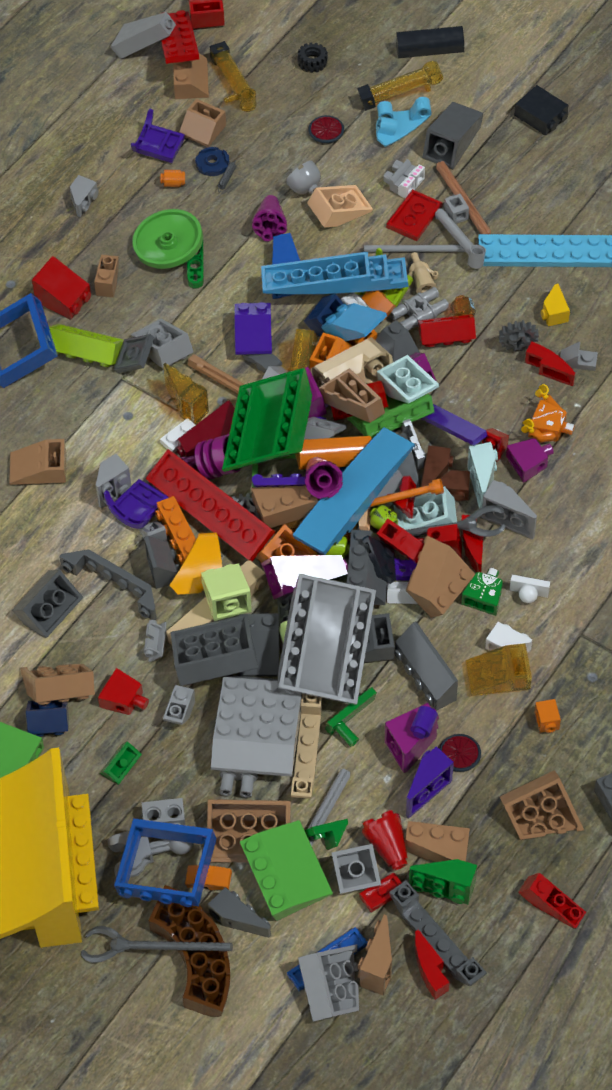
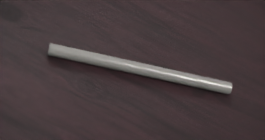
M364 245V252H376L377 248H381L383 252H465L460 245Z

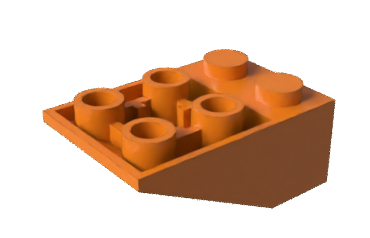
M323 332L310 358V369L353 346L340 337Z

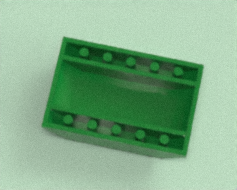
M305 368L239 387L222 467L224 472L302 452L312 400V392Z

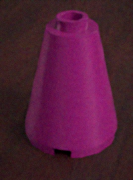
M320 457L311 458L307 463L305 474L307 490L311 495L320 499L336 495L343 485V475L340 468L336 464Z

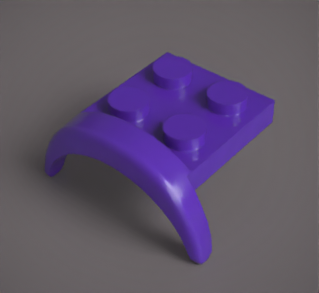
M149 109L141 134L136 143H131V149L134 152L173 163L185 139V134L152 125L154 111Z
M140 479L115 502L108 490L104 492V498L111 513L119 521L134 529L145 527L155 515L157 510L156 502L168 498V496Z

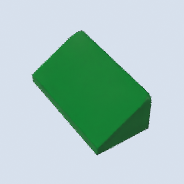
M128 741L124 742L100 771V774L119 785L142 754Z

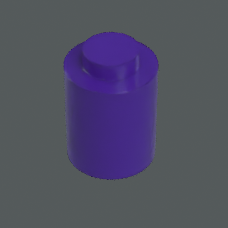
M428 706L419 707L410 728L415 737L423 739L430 736L438 716L434 709Z

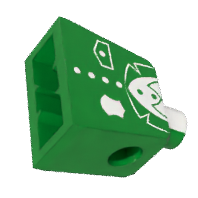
M489 568L486 574L477 572L462 593L461 605L496 616L503 580L497 578L499 575L498 570Z

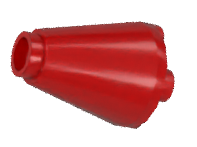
M389 810L381 814L382 818L375 821L374 819H369L362 823L364 827L362 834L370 844H373V848L393 871H396L408 865V857L401 817L398 813H394L393 810Z

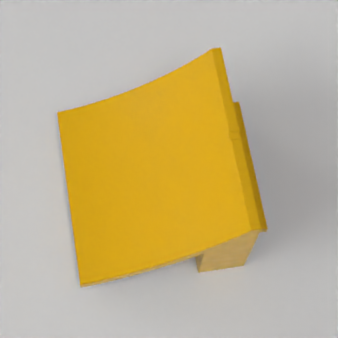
M59 747L51 748L34 761L0 778V939L22 930L35 929L40 948L82 943L81 923L78 913L99 910L89 795L70 796Z

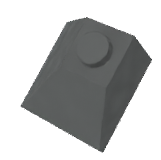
M397 320L382 329L375 340L392 355L393 362L406 355L410 356L415 352L420 353L409 331Z

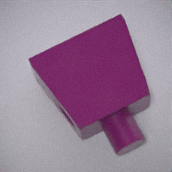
M534 438L507 445L506 458L523 483L546 469L548 456L554 454L551 444L541 447Z

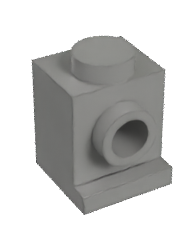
M461 193L444 199V209L456 224L469 220V207Z

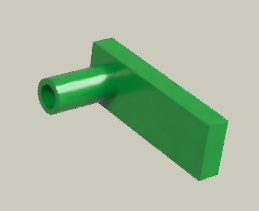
M372 687L358 697L356 705L349 704L330 719L326 724L325 730L330 735L336 731L350 747L354 746L359 741V738L345 723L373 702L377 692Z

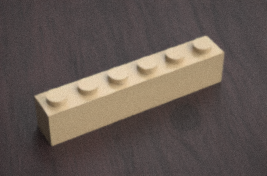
M247 560L240 567L252 597L257 590L260 591L265 586L266 575L252 561ZM206 597L166 631L169 644L172 645L170 633L172 631L215 622Z

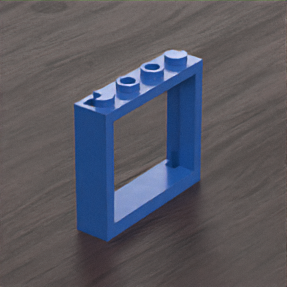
M32 293L0 311V328L30 311L41 346L38 350L4 370L0 366V386L3 388L58 356L42 303Z
M133 818L114 884L118 895L124 898L137 897L144 901L158 900L164 904L179 903L185 907L199 906L217 839L213 829ZM141 836L204 845L192 893L128 884Z

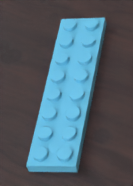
M478 235V245H482L486 249L483 266L612 267V235Z

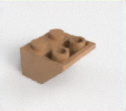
M196 99L187 109L179 133L185 134V137L209 147L226 126V112Z

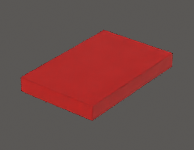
M412 189L387 222L386 228L418 241L435 218V212L443 207V202Z

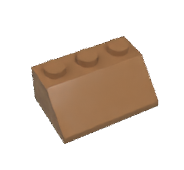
M200 53V60L173 63L175 99L209 98L207 58Z

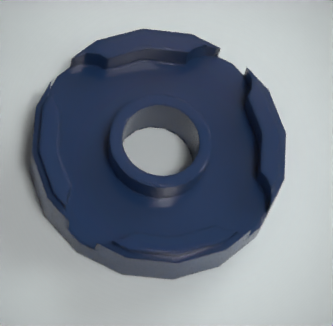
M218 147L204 148L195 158L197 170L203 175L210 177L223 174L230 163L227 152L220 150ZM210 160H216V162H214V163H210V162H208V161H210Z

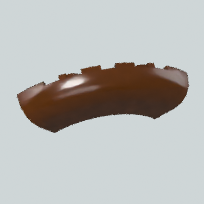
M165 885L163 888L178 891L177 889H174L167 885ZM157 901L148 920L150 931L163 937L168 942L225 943L217 925L203 911L200 905L185 907L179 903L164 904ZM177 950L187 969V983L182 997L184 1008L210 1017L222 1016L230 988L228 952Z

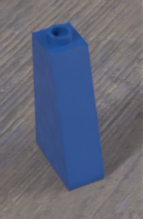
M291 233L273 236L272 265L300 261ZM272 294V299L295 294Z

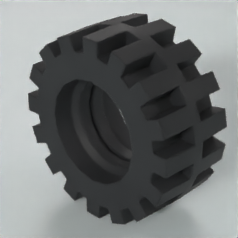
M310 42L309 45L306 43L298 50V66L302 70L305 69V72L310 71V73H313L315 71L317 73L327 66L328 52L322 44L318 45V43L312 44Z

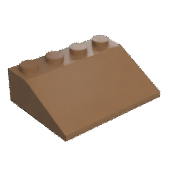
M208 799L207 828L213 829L217 838L211 862L249 863L240 841L259 832L291 823V801Z

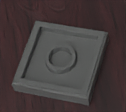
M148 334L124 339L114 370L117 373L143 369L154 337Z

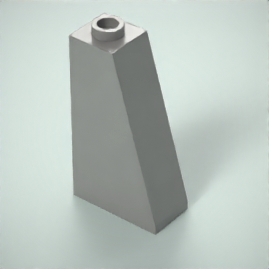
M167 12L126 23L110 47L122 59L170 36L176 24Z

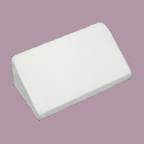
M408 582L387 583V603L418 604L406 592Z

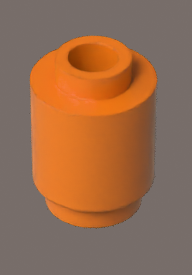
M164 170V173H160V183L164 184V187H181V185H185V171Z

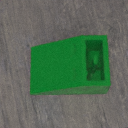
M459 859L413 865L409 868V884L417 892L424 891L431 893L437 898L444 897L457 904L464 903L469 905L476 884L477 865Z

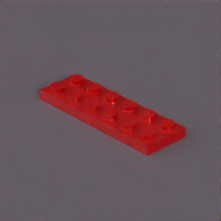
M179 10L176 13H168L176 26L170 36L161 40L166 64L200 60L189 12Z

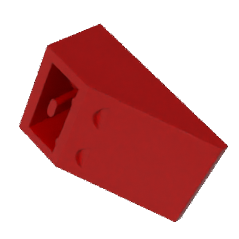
M188 0L192 28L225 25L222 0Z

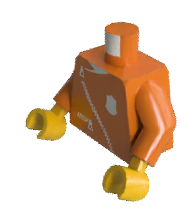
M545 384L540 385L539 389L535 392V395L538 398L543 397V400L540 399L532 420L526 419L522 422L524 426L521 427L523 433L528 432V437L536 439L539 443L557 442L561 433L572 435L575 428L574 424L566 422L567 412L548 394L549 388Z

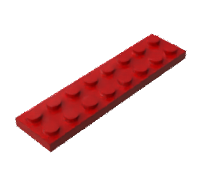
M167 449L145 478L169 498L174 496L179 506L212 532H217L221 539L249 561L255 559L275 533L273 529L169 449Z

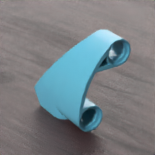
M419 97L415 100L411 109L406 111H393L390 102H380L377 105V141L387 147L419 127L431 116L430 99Z

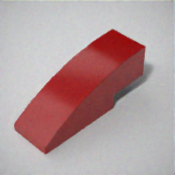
M531 341L526 351L525 363L538 367L540 375L573 387L575 381L574 370L553 351Z
M461 515V521L470 515ZM461 529L465 554L475 572H481L483 536Z
M418 929L415 931L414 939L417 965L427 989L436 1000L449 991L450 982L441 972L444 961Z

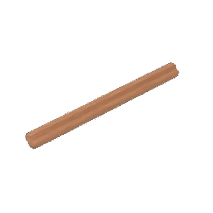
M444 161L438 162L436 169L454 195L461 193L469 207V218L480 234H491L490 228Z

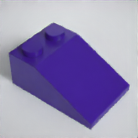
M271 303L235 304V355L272 354Z
M437 746L431 751H426L421 758L407 795L406 817L408 819L452 782L454 762Z

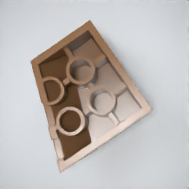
M426 536L423 542L425 543L424 547L418 555L419 560L411 574L406 592L433 618L441 616L447 611L474 577L475 573L450 546Z
M84 664L58 665L56 669L38 666L37 670L31 671L28 670V667H21L27 695L35 702H38V704H49L52 700L66 702L74 697H77V699H87L89 695H95L93 671Z
M555 770L500 796L520 840L542 837L552 833L562 834L566 833V831L584 830Z

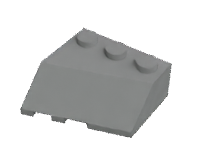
M357 945L317 952L298 958L313 1021L359 1011L358 984L355 982V972L358 971V963H354V953L357 952Z

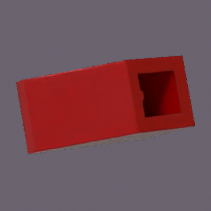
M490 428L486 430L488 436L482 440V444L491 442L493 449L497 451L498 460L496 462H498L507 448L509 435Z

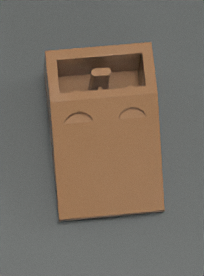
M43 440L10 452L9 484L66 483L67 452L65 440Z
M384 915L381 921H377L374 928V933L376 934L373 939H369L366 946V951H368L366 957H361L358 964L360 987L383 996L392 974V955L387 915Z

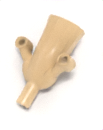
M416 252L412 253L413 263L409 267L408 275L414 276L416 292L423 293L432 287L437 288L433 280L438 279V272L431 270L427 263L420 261Z

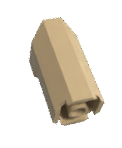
M371 337L312 367L310 372L319 387L349 368L365 383H372L378 381L377 371L393 363L392 355Z

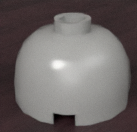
M307 161L302 164L303 168L300 170L296 168L286 179V184L297 194H312L320 183L321 174L318 167L313 161Z

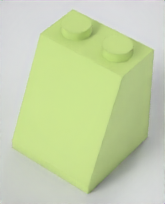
M239 563L201 572L202 585L214 621L252 612L250 588Z

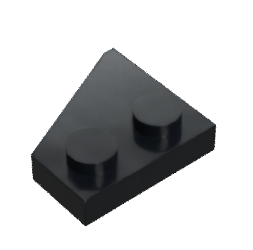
M369 535L365 536L363 543L368 544L372 552L368 555L374 566L376 576L392 584L396 581L394 549Z

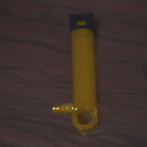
M223 41L211 45L210 58L214 65H218L234 92L233 95L224 98V103L239 100L240 108L243 111L250 112L255 110L257 106L256 91L250 88L230 55V48L226 42Z
M429 61L421 69L369 87L367 84L357 88L366 111L376 107L375 103L424 86L426 91L429 92L431 91V85H437L443 80V74L436 61Z

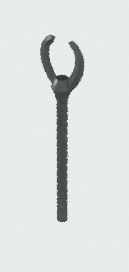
M485 506L460 522L407 529L406 531L413 536L427 534V529L431 527L458 524V529L467 530L479 536H495L505 529V524L494 530H483L477 527L476 519L482 514L491 511L504 514V510L498 506Z
M97 926L88 930L85 933V937L88 938L96 933L105 934L112 938L111 950L99 955H90L82 950L81 956L88 962L97 963L108 960L117 953L128 949L232 951L233 944L222 942L129 941L110 927Z

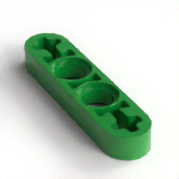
M204 240L199 249L200 253L187 261L188 285L193 289L200 288L204 284ZM199 264L200 267L192 268L191 265ZM194 275H197V281H194Z

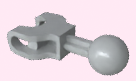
M129 832L111 836L108 839V847L113 852H124ZM141 837L130 878L138 876L147 864L154 862V854L170 850L176 854H186L193 848L194 843L166 839L149 843L148 837ZM121 862L117 863L114 867V874L116 877Z

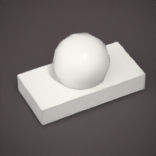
M512 575L510 591L519 592V598L522 602L532 603L538 596L548 598L549 581Z

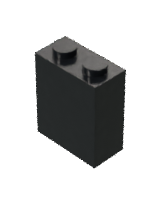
M536 85L515 103L514 116L546 136L549 132L554 131L558 124L567 119L569 105Z

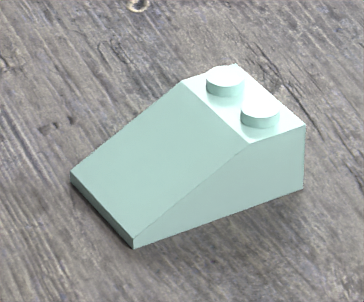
M408 355L377 371L378 381H382L385 393L393 399L408 404L439 387V384Z
M491 442L469 446L467 468L470 471V479L479 509L482 508L485 492L494 480V471H497L496 460H498L496 449H493Z
M444 486L443 494L426 493L415 497L413 518H408L394 506L398 525L407 530L457 522L455 499Z

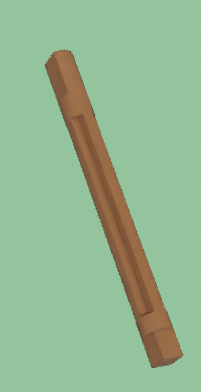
M195 354L188 358V366L237 394L239 387L245 385Z

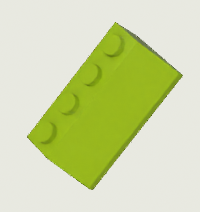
M62 324L49 326L57 354L64 353L66 357L73 359L80 357L83 358L84 362L93 363V361L100 362V365L105 367L116 364L124 339Z

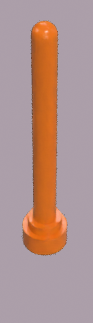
M439 478L432 480L427 486L377 497L369 507L426 493L443 494V484Z

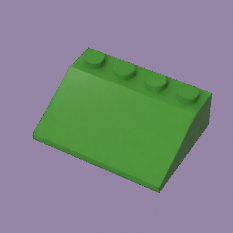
M300 820L259 832L240 841L271 914L276 921L333 895Z

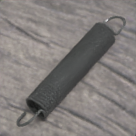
M236 160L229 163L218 184L220 189H225L236 169Z

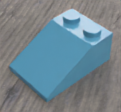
M355 303L349 305L342 304L336 309L337 312L326 318V323L321 327L325 333L349 341L366 337L388 315L385 312Z

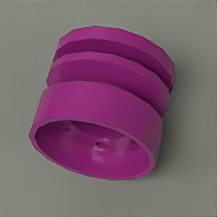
M229 434L201 441L195 447V461L198 470L208 480L237 473L241 470V468L225 472L222 470Z

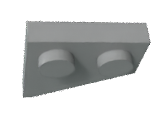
M410 419L403 421L402 433H406L408 440L415 444L412 454L416 469L420 470L424 468L426 454L421 449Z

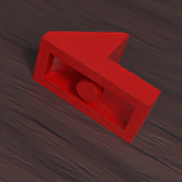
M403 476L402 484L399 487L400 492L416 488V484L410 476ZM415 496L392 502L408 518H413Z

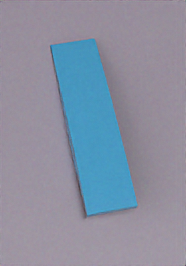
M368 252L261 266L263 293L335 294L409 287L405 257L387 259L386 254L368 257Z
M383 427L343 471V485L339 492L333 497L320 499L293 533V537L322 555H326L334 543L338 544L346 532H351L415 447V444Z

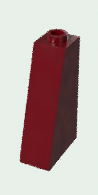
M230 400L226 401L178 438L177 452L180 457L194 456L195 447L201 441L230 434L235 411Z

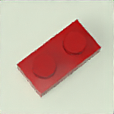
M394 872L380 880V886L367 888L359 893V897L371 913L391 901L392 898L389 892L402 883Z

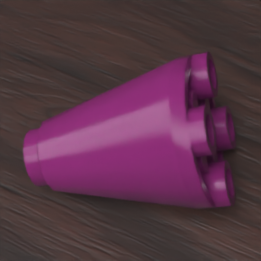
M268 195L263 199L252 220V229L264 241H271L273 236L284 234L287 231L286 217L279 200L274 195Z

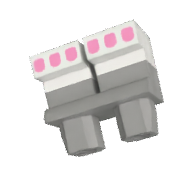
M408 159L404 163L396 160L392 166V171L395 173L387 171L383 176V181L390 185V191L406 198L411 190H415L425 179V167L422 165L416 167Z

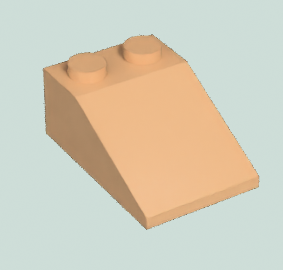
M356 185L315 188L307 202L324 228L340 226L373 210Z

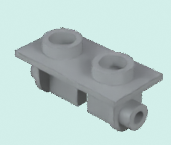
M150 620L146 625V636L150 638L145 639L144 653L146 657H149L148 662L163 656L167 622L159 625L157 621Z

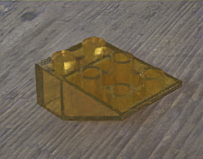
M164 363L165 387L180 417L184 420L188 418L195 425L198 424L209 413L206 388L193 382L189 376L181 374L175 367Z
M525 643L505 645L465 661L471 696L529 690L531 688L532 676Z

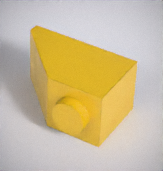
M559 284L553 286L543 302L541 317L543 320H546L548 327L569 322L570 309Z

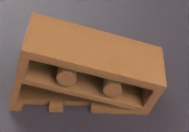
M350 368L319 387L324 403L371 423L385 414L381 398Z
M306 486L251 487L252 501L259 518L270 528L305 518L318 503V499L310 494Z
M408 821L405 838L406 851L428 861L429 859L434 862L454 859L466 861L470 828Z

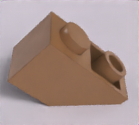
M101 255L94 281L96 296L114 298L117 286L119 256Z

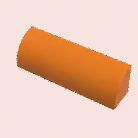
M371 436L305 439L302 452L295 454L299 470L306 469L308 461L313 457H320L336 464L338 467H348L372 438Z

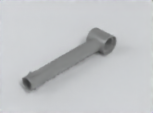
M438 209L435 212L436 219L443 224L469 255L468 265L475 269L483 267L486 254L485 247L474 245L449 217L448 212L444 211V209Z

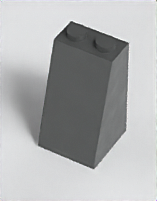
M452 102L427 129L422 158L434 163L444 161L448 168L454 169L481 128L483 112Z

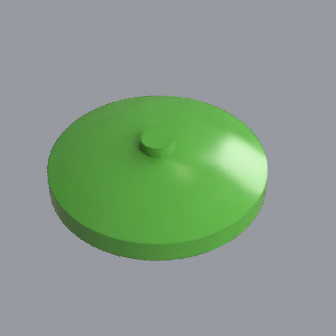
M179 209L163 210L150 215L140 223L133 236V248L138 259L145 265L158 269L173 268L187 262L198 252L203 241V231L198 219L191 213Z

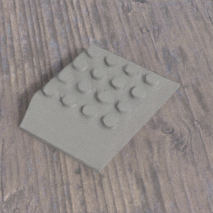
M298 574L291 598L278 670L279 689L354 705L357 704L376 590L306 574Z
M225 675L222 682L213 736L211 770L292 777L301 715L302 693L279 689L278 679Z

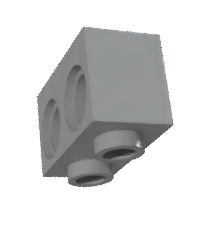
M183 798L142 802L143 820L157 817L158 819L154 821L185 825ZM172 815H178L177 818H170Z

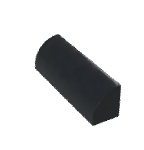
M463 26L396 32L398 59L464 52Z

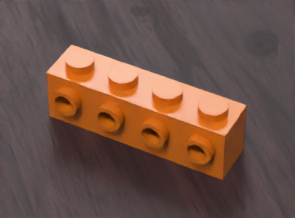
M172 496L156 502L157 510L155 514L158 521H161L165 526L166 536H169L170 545L176 550L178 561L182 565L196 538L175 497Z

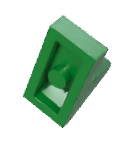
M348 819L313 826L304 831L308 838L313 837L314 840L323 838L326 849L330 850L338 846L348 825Z

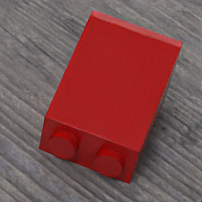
M54 256L46 262L32 279L34 296L41 301L42 306L70 320L75 314L80 312L84 303L88 302L91 298L90 285Z

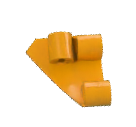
M217 532L199 533L188 556L169 585L177 595L202 593L204 588L201 572L222 567Z

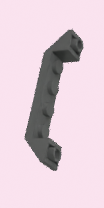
M89 549L64 553L59 556L61 567L65 572H71L77 576L86 565L91 571L99 572L105 579L116 582L119 587L128 589L136 597L140 598L137 604L141 616L151 620L157 619L150 584Z
M406 880L389 892L405 922L414 932L419 929L444 961V967L456 980L472 986L487 974L474 957L468 959L421 906L418 893Z

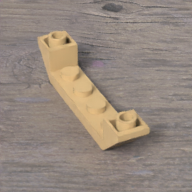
M303 693L291 797L311 799L315 781L322 698Z

